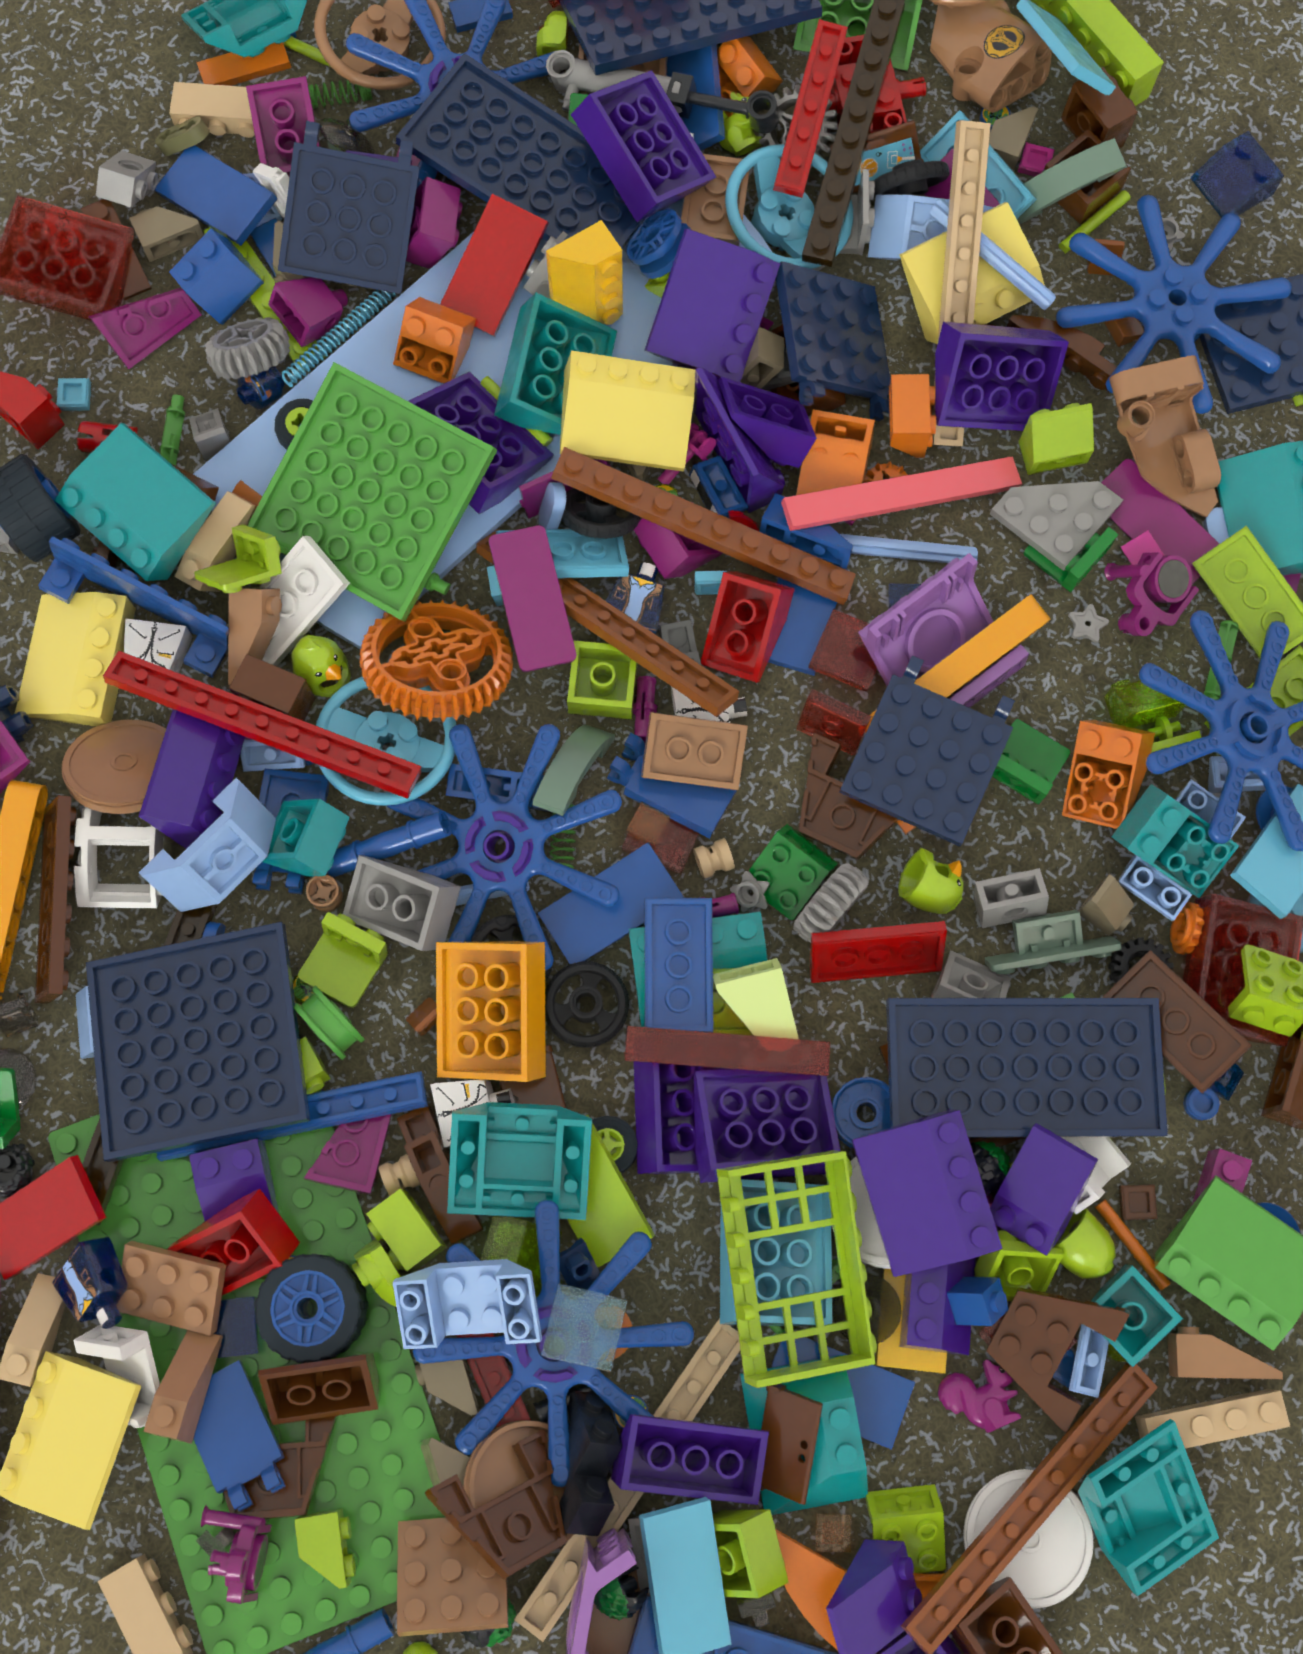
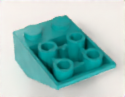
M1150 784L1111 836L1129 851L1197 898L1202 896L1240 846L1231 839L1225 844L1213 842L1208 834L1209 823L1153 784Z

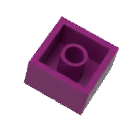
M426 177L416 189L407 262L431 269L439 260L445 257L446 252L451 247H455L459 238V230L456 229V224L462 212V202H459L460 188Z

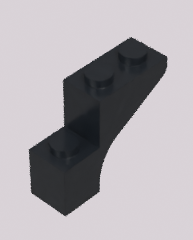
M573 1390L569 1399L570 1467L566 1488L559 1502L563 1525L567 1534L599 1536L615 1506L606 1477L622 1448V1443L609 1406L595 1392Z

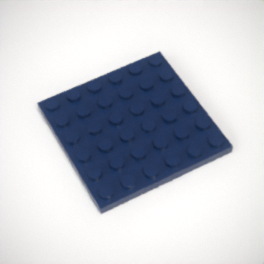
M283 922L86 962L103 1158L105 1161L112 1162L310 1121L297 1013L294 1009L295 997L286 927Z

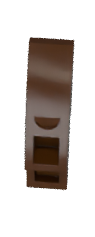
M1027 315L1011 316L1006 327L1050 330L1069 341L1064 358L1066 367L1073 372H1080L1086 376L1095 388L1104 389L1110 393L1106 388V381L1117 366L1101 356L1105 344L1076 328H1062L1058 325L1057 321Z
M428 1105V1107L414 1109L398 1117L397 1121L406 1141L404 1148L451 1244L454 1245L484 1230L478 1215L447 1213L450 1152L448 1148H444L440 1128L431 1106Z

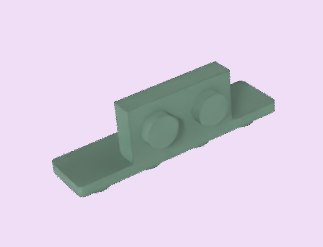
M1070 910L1012 920L1016 952L985 957V965L997 974H1010L1016 971L1015 968L1028 966L1031 969H1039L1048 966V962L1074 963L1078 962L1080 957L1089 955L1096 958L1108 957L1112 955V951L1122 950L1121 942L1113 936L1083 940L1080 912Z

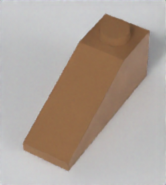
M242 587V590L239 592L229 593L228 685H231L246 654L260 660L263 659L280 621L282 608L280 589Z
M1178 1327V1333L1167 1334L1169 1376L1185 1378L1283 1379V1372L1213 1335L1199 1334V1327Z
M187 1330L154 1395L143 1432L192 1444L223 1336L217 1334L209 1336Z

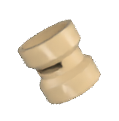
M725 838L716 840L708 848L703 845L693 848L695 860L703 879L712 877L717 870L727 872L735 869L734 860Z
M407 1154L401 1156L398 1162L393 1164L387 1162L378 1166L389 1196L400 1188L404 1189L408 1186L415 1188L420 1185Z

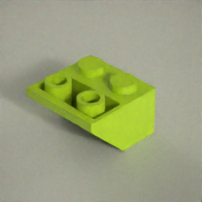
M1072 403L1060 410L1050 411L1049 409H1043L1030 415L1018 441L1028 475L1088 463L1094 452L1093 408L1091 403L1084 405Z

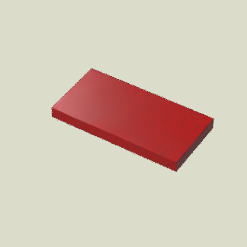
M492 194L440 305L476 318L474 327L495 337L547 229L548 221Z
M945 921L811 933V983L942 971L947 934Z
M78 1155L67 1158L0 1203V1273L4 1281L17 1276L107 1218Z

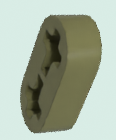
M196 116L182 124H177L164 130L157 136L155 143L164 156H170L200 143L207 137L210 130L200 116Z

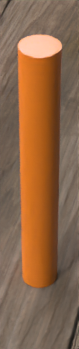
M1104 1199L1095 1206L1096 1210L1158 1289L1161 1291L1171 1284L1170 1280L1155 1268V1261L1107 1200Z

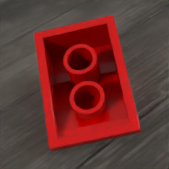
M0 371V416L39 450L65 425L59 416L62 411L51 400L53 397L42 385L38 384L35 387L26 378Z
M739 571L723 572L700 662L701 665L756 683L760 682L787 620L795 588Z
M259 1188L234 1201L168 1247V1250L226 1264L223 1296L268 1274L276 1267H282V1262L291 1256L300 1244V1241Z

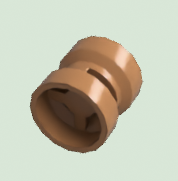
M329 875L314 876L306 886L308 900L321 912L334 911L342 903V889L334 878Z

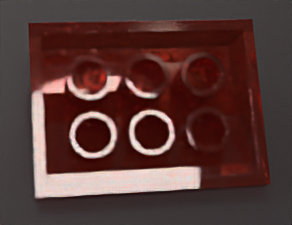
M17 195L0 240V295L89 321L91 319L88 316L120 307L124 295L134 230L130 227Z
M1214 893L1195 899L1194 903L1199 904V907L1203 909L1204 915L1202 919L1205 923L1202 926L1201 931L1203 934L1199 937V944L1194 946V950L1190 954L1187 953L1183 981L1247 1041L1282 1047L1287 1046L1288 1036L1230 1018L1228 1006L1245 988L1241 955L1243 947L1249 944L1299 961L1303 916L1288 913L1286 917L1279 919L1265 906Z

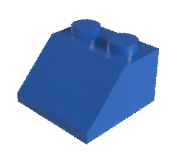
M212 228L169 271L186 294L221 325L264 283L234 244Z

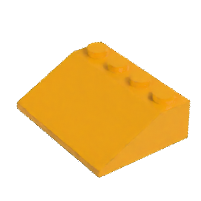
M436 942L437 1077L529 1082L546 1077L545 942Z

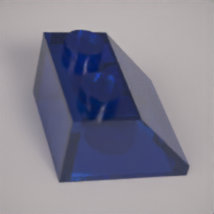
M1247 131L1223 145L1190 179L1222 218L1227 213H1234L1239 216L1272 196L1284 175L1251 133Z

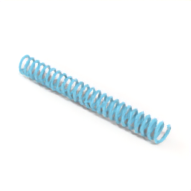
M376 289L372 295L368 296V299H364V303L362 302L359 306H356L355 310L351 311V314H347V317L339 321L338 325L334 326V329H330V333L327 332L325 336L321 337V340H317V344H313L312 348H308V351L304 352V355H300L299 359L295 360V363H291V367H287L286 371H282L284 382L289 387H293V383L297 384V379L302 380L301 375L306 376V371L311 372L310 367L315 368V364L319 365V360H324L323 356L328 357V353H332V349H337L336 345H341L340 341L345 342V337L349 338V334H354L353 330L358 331V326L362 327V323H366V319H371L370 315L375 316V312H379V308H383V304L387 305V300L392 301V297H396V293L392 294L382 290L379 293V290ZM284 373H287L289 379L291 380L290 382L287 381Z

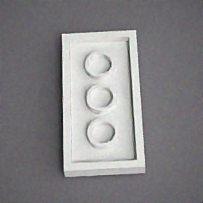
M302 536L280 562L282 574L270 577L269 582L263 583L260 586L261 588L280 589V599L282 602L280 621L262 661L276 667L350 584L310 536Z

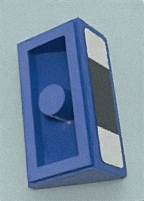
M720 455L693 465L689 476L708 510L729 518L728 511L744 512L748 509L747 503Z

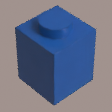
M963 1277L947 1292L956 1325L992 1326L1009 1310L1007 1297L1003 1292L999 1277Z

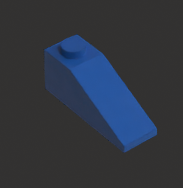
M775 493L762 517L759 532L847 570L853 545L829 524L790 531L781 504L785 496Z
M452 763L449 769L445 795L475 800L460 764ZM482 767L493 799L500 803L511 800L522 772ZM542 775L538 783V786L530 800L529 809L547 811L545 809L532 805L533 799L544 775Z

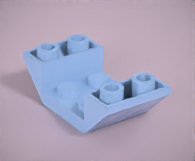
M876 195L874 226L871 227L867 258L898 261L901 259L899 254L947 231V228L929 212L931 207L940 198L915 195ZM943 199L949 204L950 199ZM984 205L983 213L994 207Z
M237 778L212 801L223 814L177 859L174 860L162 849L138 872L180 912L219 904L268 856L276 818Z
M1191 779L1175 800L1210 824L1219 798ZM1238 811L1231 838L1246 818ZM1135 854L1126 865L1118 880L1121 886L1172 922L1192 896L1189 891Z
M508 1259L438 1263L396 1278L393 1281L403 1349L438 1348L447 1335L504 1333L506 1344L537 1343L542 1341L532 1271Z

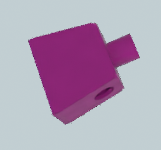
M310 277L275 283L268 305L299 345L304 347L324 336L327 332H330V329H334L335 325H338L343 307L347 306L348 298L344 290L330 291L322 279Z

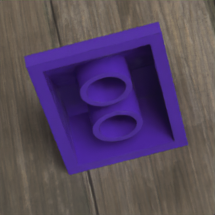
M721 376L718 383L731 418L775 463L781 466L790 465L799 468L817 439L804 406L797 400Z
M1035 1123L991 1205L990 1210L995 1225L1047 1256L1063 1236L1098 1159Z
M256 1138L189 1155L195 1189L205 1221L234 1201L259 1188L279 1213L265 1141Z
M869 1539L863 1541L826 1607L839 1654H876L905 1631L901 1625L922 1602V1594L916 1586L913 1575V1561L911 1557H908L904 1541Z

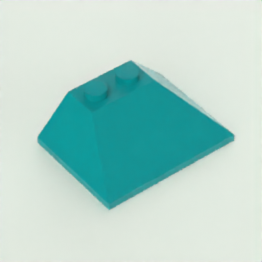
M209 0L183 13L181 17L205 43L243 57H255L265 51L264 47L274 42L276 44L285 42L291 37V33L298 30L307 0Z
M487 1102L452 1111L447 1213L535 1218L536 1205L543 1200H551L559 1207V1219L586 1220L592 1118L558 1105Z
M841 1354L836 1356H830L829 1358L839 1357L843 1355ZM814 1359V1360H809V1361L798 1362V1365H799V1364H804V1363H809V1362H814V1361H819L820 1359ZM790 1364L767 1368V1371L789 1367ZM847 1370L781 1383L786 1385V1389L818 1401L823 1406L806 1504H799L765 1489L763 1491L760 1490L763 1509H770L771 1514L776 1515L866 1498L868 1494L867 1467L854 1396ZM740 1373L749 1428L761 1430L767 1397L766 1386L760 1388L753 1387L745 1383L744 1373ZM801 1455L802 1460L805 1461L804 1455Z
M1169 1419L1087 1475L1078 1490L1101 1550L1136 1596L1145 1592L1219 1539L1178 1428L1172 1419Z

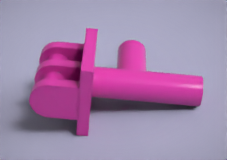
M691 423L686 464L694 454L702 461L708 460L706 457L716 446V440L713 437H708L704 430H699V426L695 423ZM665 469L657 480L663 485L668 486L680 471Z

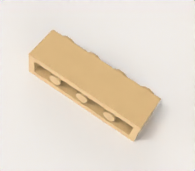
M174 82L169 112L174 125L182 124L188 119L200 116L210 130L209 132L213 135L222 136L228 133L239 134L246 138L255 136L246 87Z
M1264 1389L1135 1416L1140 1439L1169 1419H1172L1176 1423L1185 1448L1290 1427L1282 1392L1274 1389Z
M145 1554L98 1581L133 1654H194L190 1647L193 1644L191 1633L184 1624L179 1625L174 1614L177 1611L176 1603L168 1591L163 1592L158 1582V1579L161 1578L160 1571L153 1559L147 1560Z

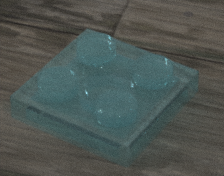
M558 1283L541 1356L611 1372L627 1299Z

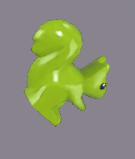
M731 92L730 94L733 100L747 102L749 97H743L740 93L735 94ZM723 111L725 139L719 143L725 150L734 153L737 157L750 153L761 146L759 140L762 137L754 134L749 119H746V115L733 113L728 117L725 111Z

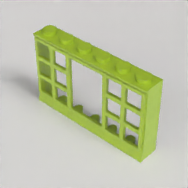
M830 1150L716 1169L745 1383L760 1388L876 1364L874 1353L877 1351L875 1336L871 1332L869 1320L872 1316V1307L865 1292L864 1283L867 1280L865 1265L861 1262L859 1248L862 1245V1236L859 1228L856 1227L855 1212L857 1210V1201L854 1193L851 1192L850 1177L852 1176V1165L846 1156V1151ZM824 1162L827 1185L805 1188L802 1166ZM794 1167L797 1190L775 1193L772 1171ZM763 1172L766 1195L744 1199L741 1176ZM829 1192L832 1218L810 1221L806 1196ZM798 1197L802 1223L779 1227L776 1201ZM768 1203L771 1228L748 1232L745 1206ZM833 1225L842 1287L758 1303L749 1240ZM843 1295L846 1321L824 1325L821 1299ZM812 1301L816 1327L793 1331L790 1305ZM782 1307L785 1333L762 1337L759 1311ZM848 1329L851 1354L829 1358L825 1333ZM817 1335L820 1360L798 1365L795 1339ZM786 1341L790 1366L767 1371L764 1345Z

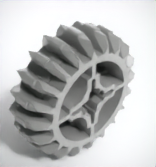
M799 84L795 85L793 94L788 87L783 88V98L777 93L773 94L777 101L779 120L785 127V132L781 138L783 140L781 145L786 143L790 128L788 121H791L793 115L786 114L785 111L789 107L796 105L801 87ZM828 100L815 149V154L822 157L820 154L822 150L826 153L831 152L830 147L826 144L828 140L834 142L835 136L830 134V131L837 130L839 126L835 122H830V120L837 116L835 110L827 111L832 105L830 100ZM777 127L772 132L766 133L759 140L762 146L780 145L777 139Z
M258 317L251 320L248 318L244 322H237L235 325L227 326L226 329L219 330L217 335L212 336L210 341L205 344L206 359L218 377H223L224 379L247 378L250 375H258L259 372L268 371L270 367L277 366L279 361L284 360L290 352L289 337L282 323H279L276 319L269 317L262 319Z
M849 863L842 864L805 906L795 920L793 929L799 933L802 939L810 943L811 933L832 931L866 890L869 879L857 867H853Z

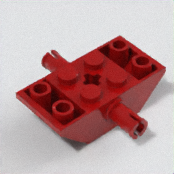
M864 35L847 37L843 44L829 97L832 105L827 110H835L837 112L838 125ZM891 58L870 133L906 123L907 119L902 100L926 96L924 77L898 81L895 77Z

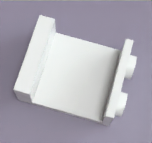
M1061 1137L1098 1159L1074 1210L1075 1214H1078L1100 1199L1105 1193L1102 1189L1104 1185L1131 1165L1130 1161L1110 1137Z
M103 1324L102 1327L99 1325L74 1339L76 1353L103 1357L106 1370L141 1385L128 1425H131L133 1428L145 1427L154 1395L160 1385L147 1331Z

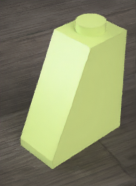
M777 958L713 974V981L717 992L766 1051L782 1052L789 1050L792 1045L800 1043L782 967Z

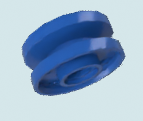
M660 210L647 218L637 228L627 245L626 254L633 264L639 265L641 272L646 277L651 279L662 277L671 272L684 230L692 229L686 223H682L680 216L675 210Z
M871 1077L855 1078L844 1084L834 1096L832 1108L838 1139L846 1146L854 1149L852 1139L891 1128L889 1086L885 1082ZM860 1106L870 1107L874 1112L873 1121L865 1123L859 1120L856 1113L857 1108Z

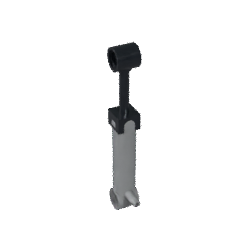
M566 50L553 52L546 61V68L553 87L557 91L565 93L562 108L566 112H569L571 93H578L579 91L593 93L617 84L620 81H625L645 73L644 71L623 68L595 76L588 60L574 58ZM568 69L565 73L559 74L562 70ZM673 72L672 76L668 77L654 74L682 118L689 119L692 106L698 105L746 115V119H749L752 129L758 133L766 134L772 132L779 123L776 98L771 92L766 90L754 92L747 102L697 92L692 75ZM761 110H769L766 114H757Z

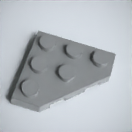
M1099 481L1011 487L991 509L990 515L1064 571L1069 562L1081 552L1091 537L1099 531L1118 509L1123 499Z

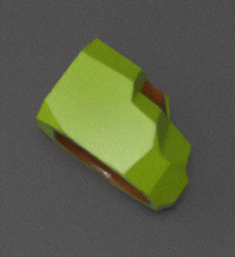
M552 11L547 16L544 24L539 27L536 44L537 57L553 51H567L568 18L564 11Z

